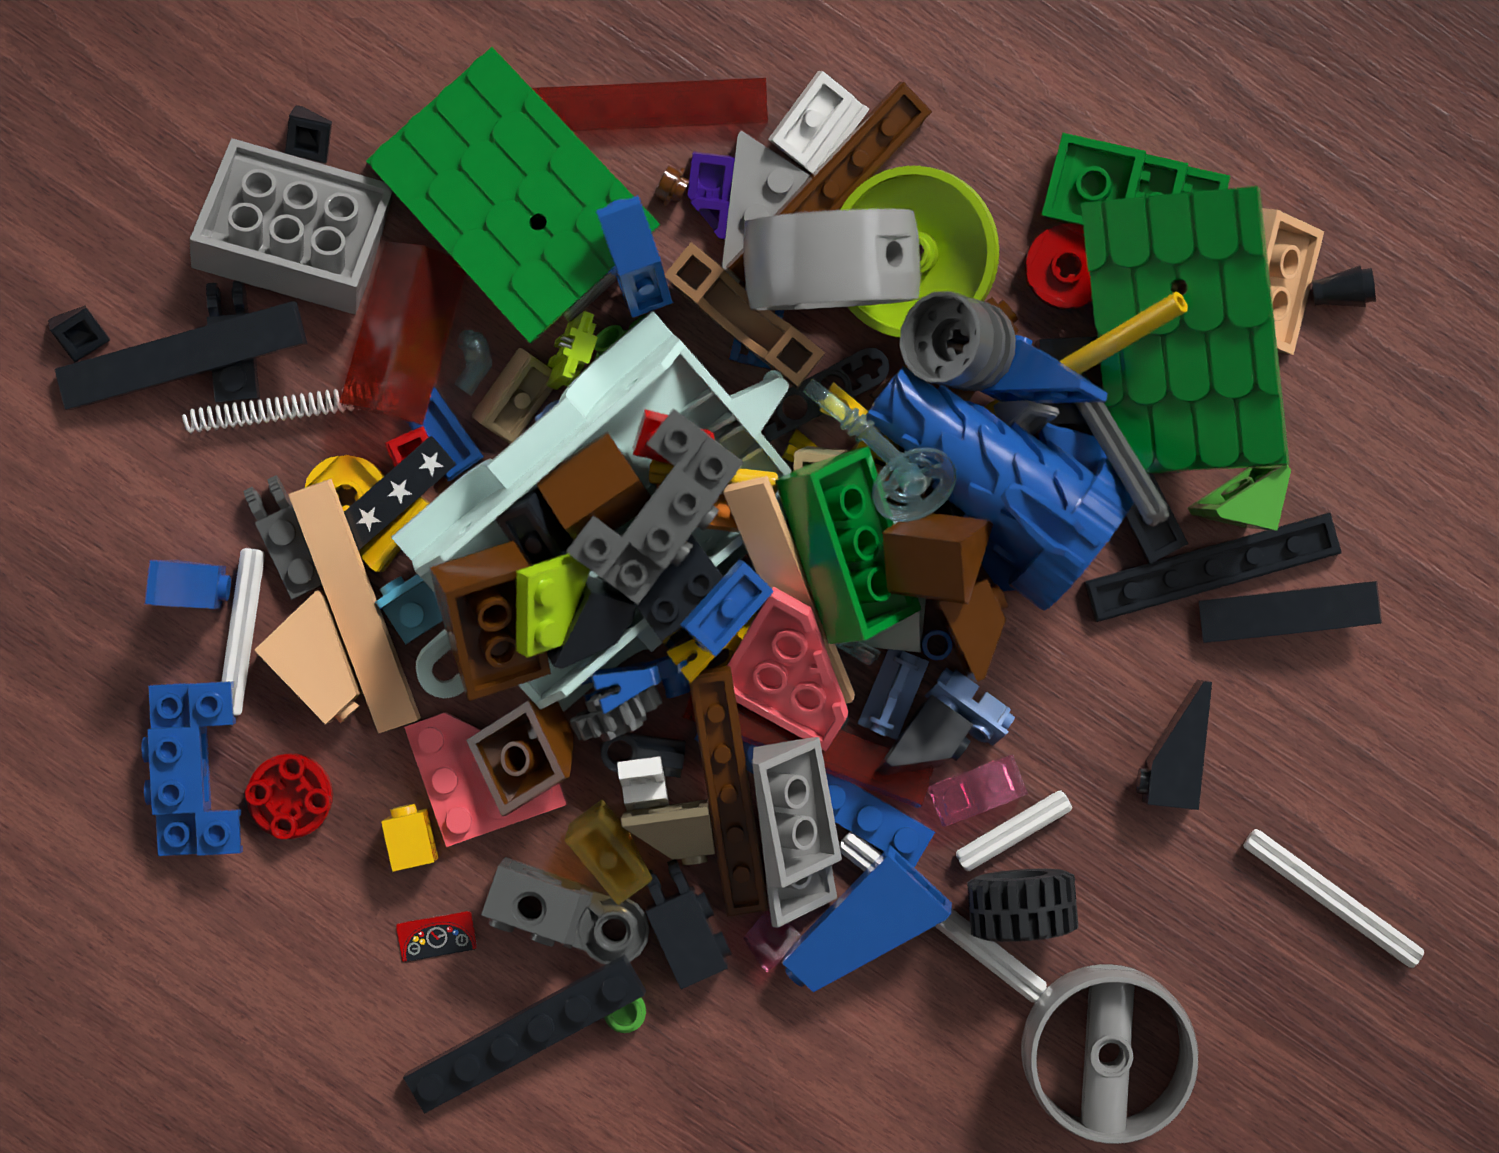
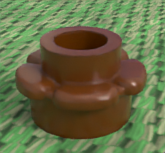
M668 165L653 196L664 201V206H667L670 200L678 203L689 183L688 179L682 177L685 171L683 167L678 170Z

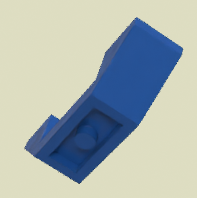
M639 196L627 200H615L607 205V207L597 210L601 229L618 273L616 278L631 317L633 318L672 304L662 262Z

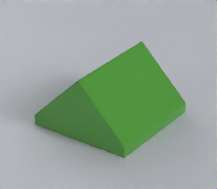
M1288 465L1249 467L1187 507L1191 515L1244 528L1277 531L1291 470Z

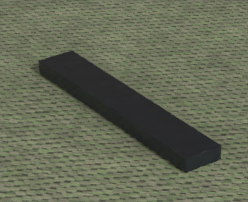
M291 301L55 368V373L65 410H74L305 345L307 340L297 302Z
M1331 512L1278 526L1277 531H1260L1161 559L1153 563L1084 581L1094 620L1095 622H1100L1338 555L1342 551Z

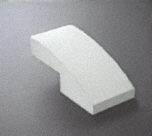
M660 757L617 762L619 780L622 785L624 804L627 810L669 805Z

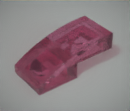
M1013 754L1005 755L973 770L961 772L928 786L942 826L962 821L1028 794Z

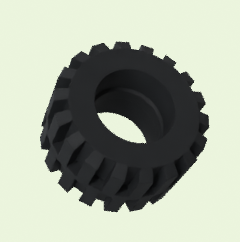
M1019 869L982 874L967 882L971 935L974 937L997 942L1031 941L1063 936L1079 927L1075 876L1072 873L1060 869Z

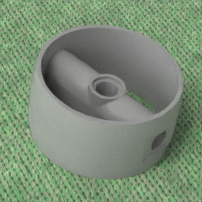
M861 209L768 216L745 221L743 251L745 286L750 310L835 308L919 300L921 281L919 234L914 211Z
M1098 964L1078 968L1061 976L1050 984L1034 1003L1023 1030L1021 1043L1022 1063L1027 1081L1035 1097L1045 1112L1056 1123L1071 1133L1085 1139L1102 1143H1127L1146 1138L1164 1128L1179 1114L1194 1088L1198 1069V1047L1192 1023L1178 1000L1162 984L1134 968L1114 964ZM1135 985H1138L1163 998L1172 1011L1179 1033V1057L1174 1075L1161 1096L1146 1109L1126 1118L1129 1069L1133 1061L1131 1037ZM1089 987L1080 1118L1061 1109L1043 1092L1037 1072V1048L1042 1030L1054 1010L1072 994ZM1107 1043L1119 1045V1055L1112 1062H1102L1099 1060V1051Z

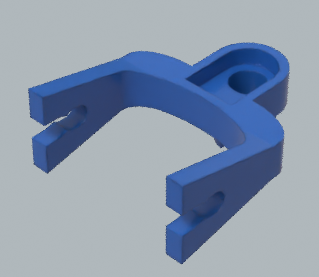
M667 655L649 662L598 669L580 685L593 683L596 689L584 695L586 702L591 700L590 697L592 695L619 685L618 693L609 694L599 699L602 713L605 714L661 681L665 688L666 698L690 692L689 681L681 672V669L688 662L686 659L676 665Z

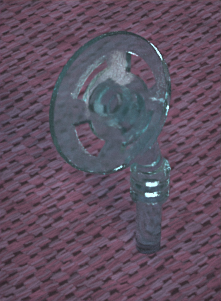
M812 379L805 387L803 393L841 423L840 428L842 430L849 429L847 434L850 437L856 435L855 441L858 443L863 441L887 463L875 479L872 489L873 502L877 510L884 517L899 522L917 520L937 510L949 498L955 487L957 476L953 462L944 452L933 448H918L900 453L874 428V421L870 420L867 422L865 414L858 415L860 411L858 408H849L815 379ZM920 456L933 458L937 460L939 464L933 465L931 461ZM917 464L923 465L926 468L920 469ZM893 469L894 471H893V473L891 474L890 480L884 482L885 479H886V477H887V475H888V474L891 472V470ZM932 478L941 479L937 488L927 498L922 500L920 495L930 485ZM900 486L903 493L897 492L895 489ZM890 495L895 501L907 502V506H895L888 503L885 499Z

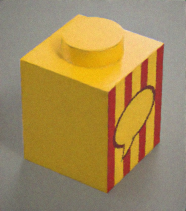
M409 804L390 809L392 817L385 818L381 823L392 872L435 862L439 856L428 808L417 811L415 804Z

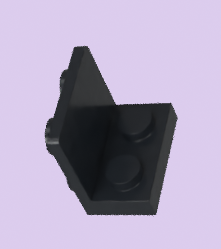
M692 534L686 541L693 546L681 563L676 567L670 562L640 603H635L640 613L668 649L689 634L680 624L723 578Z

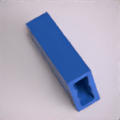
M890 845L786 951L782 962L786 966L785 972L795 984L800 987L806 985L812 992H815L945 921L951 915L952 902Z

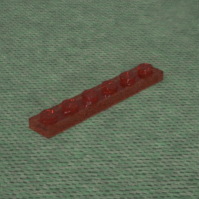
M766 78L532 88L571 131L768 123Z

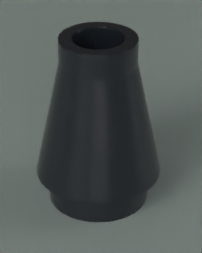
M1361 265L1322 279L1312 280L1315 306L1366 307V303L1376 302L1372 268L1361 269Z

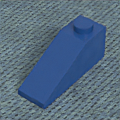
M1016 335L1015 356L1008 372L997 384L980 391L1000 402L1025 400L1036 403L1106 402L1108 393L1049 354L1032 346L1031 339Z
M150 560L145 604L209 609L221 608L222 600L228 601L231 576L225 575L226 566L181 560Z

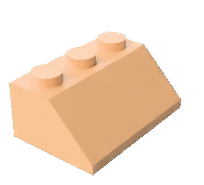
M1262 208L1277 351L1294 355L1324 231L1279 210Z

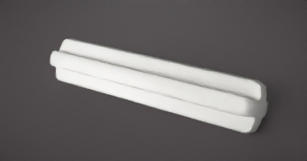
M1056 791L962 847L956 852V857L963 869L971 871L1072 810V805L1064 792Z

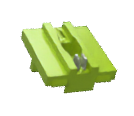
M583 311L567 324L565 332L555 340L554 346L559 348L557 355L552 356L548 360L547 366L551 367L552 371L547 387L557 390L563 385L569 386L579 376L585 363L589 364L598 338L593 335L596 324L592 323L594 314Z

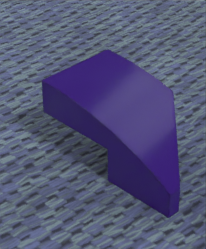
M693 152L688 197L691 199V204L705 218L718 238L725 239L735 157Z

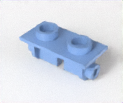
M888 649L857 724L881 735L897 739L929 661L902 650Z
M946 667L938 677V683L925 695L926 698L931 695L935 696L971 722L973 726L969 730V734L981 742H988L992 746L1008 733L1007 729L1015 719L1009 713L1011 709L988 692L983 694L978 703L974 701L972 697L980 686L957 669L952 672Z

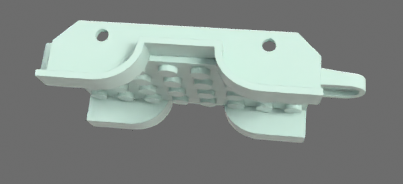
M652 310L594 360L568 386L561 395L558 404L498 456L480 463L450 485L391 538L412 560L415 572L435 593L430 567L510 542L495 518L517 499L537 489L536 483L556 465L605 432L610 434L652 496L655 492L656 484H651L648 478L651 459L635 456L632 451L644 409L669 415L674 408L700 429H706L714 433L715 441L744 462L740 468L775 472L778 474V478L793 471L761 434V430L788 391V383L783 379L779 371L772 370L765 374L763 381L729 396L683 342L672 334ZM777 490L776 499L778 501L784 519H787ZM636 517L614 532L622 537ZM698 527L692 532L694 538L723 577L738 560H742L748 553L740 532L713 529L702 531ZM592 570L590 571L589 576L604 580ZM636 607L632 624L628 629L624 630L617 644L563 669L554 667L549 660L550 675L520 684L519 686L540 709L558 701L564 712L594 686L593 683L582 686L580 684L595 671L616 667L627 658L642 650L649 649L652 652L662 641ZM446 629L420 651L416 661V672L421 686L429 694L439 698H451L464 691L459 673L447 681L437 679L432 673L434 663L451 649Z

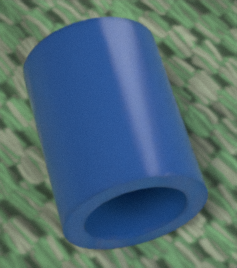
M932 629L923 634L921 651L925 656L933 660H942L950 654L952 640L947 633ZM938 634L944 638L945 648L941 653L934 655L928 651L927 641L931 636Z

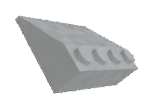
M231 138L190 237L191 268L356 315L369 281L394 192L385 182Z

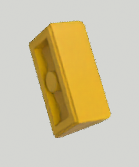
M420 496L359 550L360 557L375 572H384L401 550L391 537L430 504L429 501Z

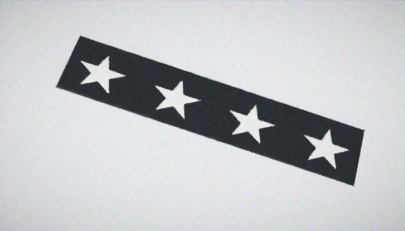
M432 435L344 511L358 551L457 465Z

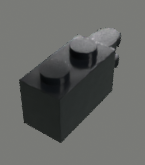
M673 859L667 863L669 874L679 890L676 894L665 898L659 878L652 869L643 873L655 903L647 906L646 914L680 989H684L728 969L726 957L732 955V952L723 932L720 931L715 934L708 918L715 915L706 894L703 892L697 895L694 886L689 887L678 861Z

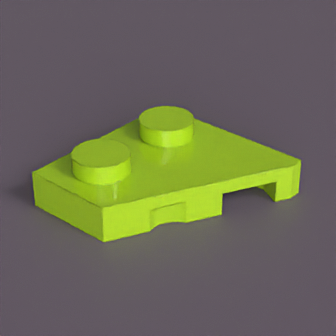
M570 554L517 571L516 651L527 658L563 644L591 571Z

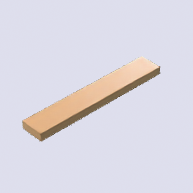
M763 476L727 485L723 493L757 575L771 588L774 586L812 608L846 704L852 703L855 696L854 690L836 645L828 644L800 556L768 477Z
M332 479L288 494L378 734L418 721L421 718L381 610L375 603L377 599Z

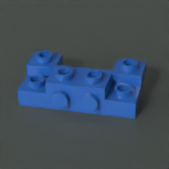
M234 681L156 684L148 686L151 728L147 729L148 737H143L142 757L144 763L149 762L150 779L145 780L144 798L146 805H152V815H156L158 856L242 853L243 845H241L239 818L241 816V809L209 810L211 809L207 726L236 724L232 693Z

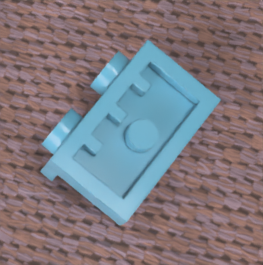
M418 574L406 582L401 576L394 579L380 589L383 597L375 601L379 609H383L405 644L410 643L443 621L436 594Z

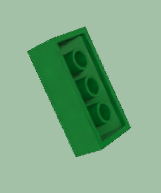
M869 446L804 466L774 480L828 644L865 641L922 610L918 597L891 594L887 590L883 532L894 525Z

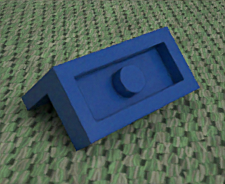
M738 560L680 625L696 640L695 644L700 649L717 656L774 590L744 561Z

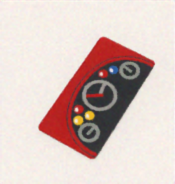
M470 911L403 922L396 925L401 957L404 962L470 951L477 948Z

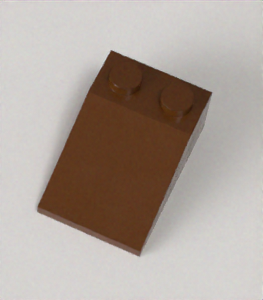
M514 541L430 567L437 603L468 701L551 674L547 651L528 658L516 651L517 571L530 566Z

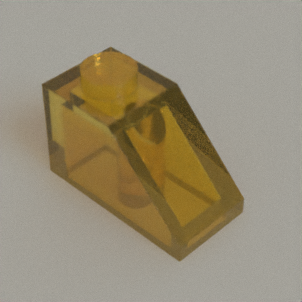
M603 799L569 823L565 842L617 905L652 881V876L629 831L622 827V822Z

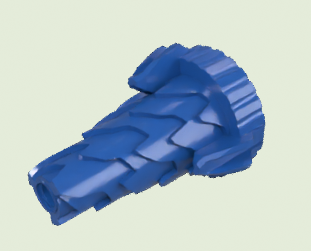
M904 366L889 381L863 418L904 449L909 459L924 474H928V477L935 481L932 488L965 513L963 517L990 520L993 523L981 562L984 570L993 582L998 584L1000 589L1003 591L1016 590L1043 611L1049 609L1083 574L1111 538L1134 502L1094 436L1046 423L1038 433V440L1016 422L1008 426L983 406L964 401L943 385L938 389L935 388L928 381L915 376L911 370Z

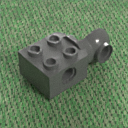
M507 857L498 865L481 914L490 918L488 924L492 927L507 932H513L514 927L531 932L529 938L537 943L554 946L555 941L563 943V947L569 949L573 946L586 951L591 958L602 964H608L624 954L629 962H631L641 954L648 942L649 925L646 914L634 901L623 896H608L599 893L585 884ZM528 895L535 896L541 901L543 909L537 912L528 910L523 904V897ZM613 918L619 919L626 926V934L620 939L607 937L602 928L604 922Z

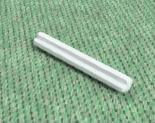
M244 548L240 551L221 681H234V688H232L234 716L240 715L243 708L265 558L263 551L251 548Z

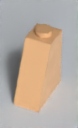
M323 590L315 591L255 651L325 724L332 722L335 718L341 724L359 707L354 700L362 691L326 593Z

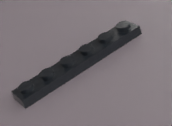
M624 954L405 1073L403 1079L425 1114L645 996L646 989Z

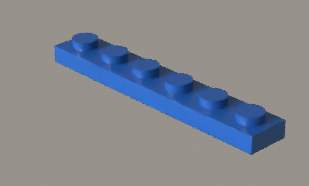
M739 716L747 771L754 774V747L782 743L783 741ZM696 734V736H695V738H694V739L697 740V741H698V734ZM825 766L835 823L883 851L891 845L915 867L935 831Z

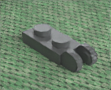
M275 475L268 479V487L282 510L268 516L262 504L263 501L254 487H250L243 492L253 515L257 519L255 524L291 599H295L323 585L292 503L282 482Z

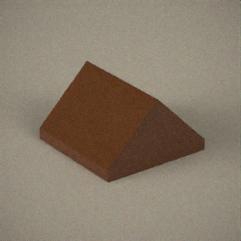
M605 432L556 465L536 483L564 529L574 541L593 516L615 531L636 517L651 498L650 493L608 432Z
M912 511L883 532L887 590L891 594L969 604L993 523L990 520Z

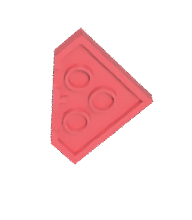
M773 586L774 592L762 604L726 665L731 666L736 702L802 739L819 737L821 749L827 751L844 724L848 715V709L812 608Z
M447 712L404 727L446 847L568 804L561 783L507 816H501L466 741L480 732L481 729Z

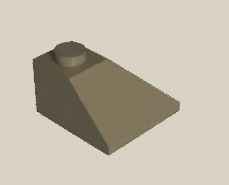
M708 799L625 810L621 817L623 828L672 860L681 858L682 865L704 863L708 861L707 855L715 854Z

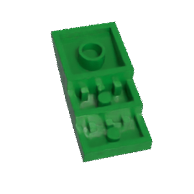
M1062 132L1042 217L1066 224L1075 223L1083 225L1081 203L1228 189L1231 176L1190 167L1185 162L1149 155L1144 150Z

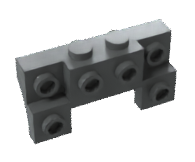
M674 408L646 444L672 463L674 467L622 537L593 516L567 550V553L637 604L640 603L670 562L677 567L693 546L686 540L696 527L702 531L708 527L719 511L713 504L744 463Z

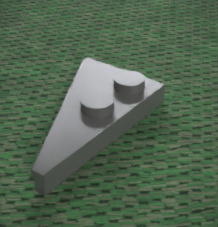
M740 131L737 136L722 268L738 284L740 281L726 266L743 249L745 221L774 216L810 176L743 131Z

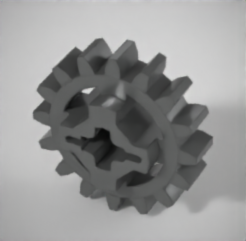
M619 685L592 695L590 697L591 700L585 702L588 709L577 713V716L570 719L578 740H587L593 736L595 738L601 736L602 741H609L643 725L642 722L647 720L645 713L655 710L656 706L663 703L656 685L650 686L605 714L602 713L599 699L609 694L618 693Z

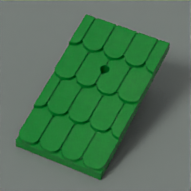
M493 47L477 58L468 69L446 86L437 97L419 113L414 115L405 126L383 143L366 160L372 169L530 344L561 316L568 322L572 321L617 281L616 276L618 273L596 211L607 207V205L615 200H627L634 196ZM642 205L651 233L653 234L661 225ZM546 219L547 223L544 229L534 230L532 228L538 220Z
M1258 186L1081 203L1088 272H1090L1094 319L1098 338L1175 292L1181 294L1187 304L1186 312L1101 362L1103 391L1108 393L1105 406L1146 473L1290 465L1260 188Z

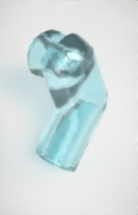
M469 329L463 331L458 337L457 344L460 349H463L467 366L454 384L472 396L491 369L492 358L487 339L482 333Z

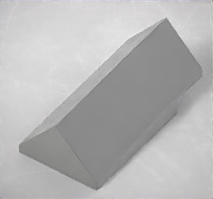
M819 737L754 747L753 771L772 927H780L837 899L831 865L842 860Z

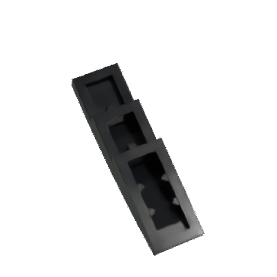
M1378 581L1292 589L1199 601L1203 643L1382 623Z

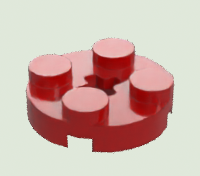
M1075 223L1062 224L1042 232L1033 241L1026 254V283L1040 301L1053 308L1062 310L1078 309L1093 301L1083 225ZM1068 255L1076 258L1074 266L1079 268V272L1077 275L1069 274L1067 278H1064L1060 275L1061 269L1056 266V262L1058 259L1065 260Z

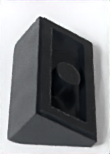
M539 488L517 499L495 518L510 542L514 541L530 567L569 554L567 550L574 542Z

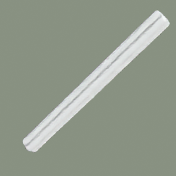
M851 831L839 843L841 853L863 871H866L882 854ZM953 909L951 910V915L945 921L935 926L1030 1002L1035 1003L1047 989V984L1044 980L997 943L972 936L970 922Z

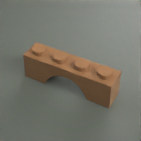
M692 242L665 273L667 283L772 370L779 371L783 379L794 388L798 389L824 357L825 352L772 311L750 310L746 290Z

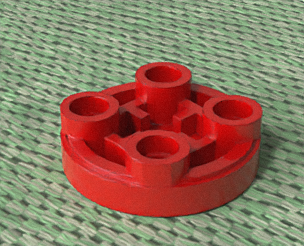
M285 753L266 760L254 771L246 787L245 798L251 817L262 830L281 840L295 839L310 834L326 820L333 803V787L327 772L318 762L302 754Z

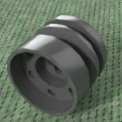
M933 292L920 298L908 311L901 327L900 349L905 364L915 376L931 383L963 391H982L999 382L1008 372L1015 356L1016 335L1011 320L1006 314L992 304L955 292Z

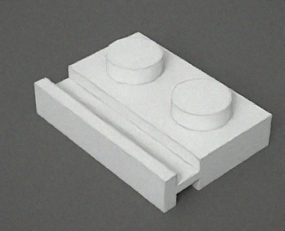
M818 71L768 140L813 174L855 130L869 111V108L856 100L851 93L825 72Z

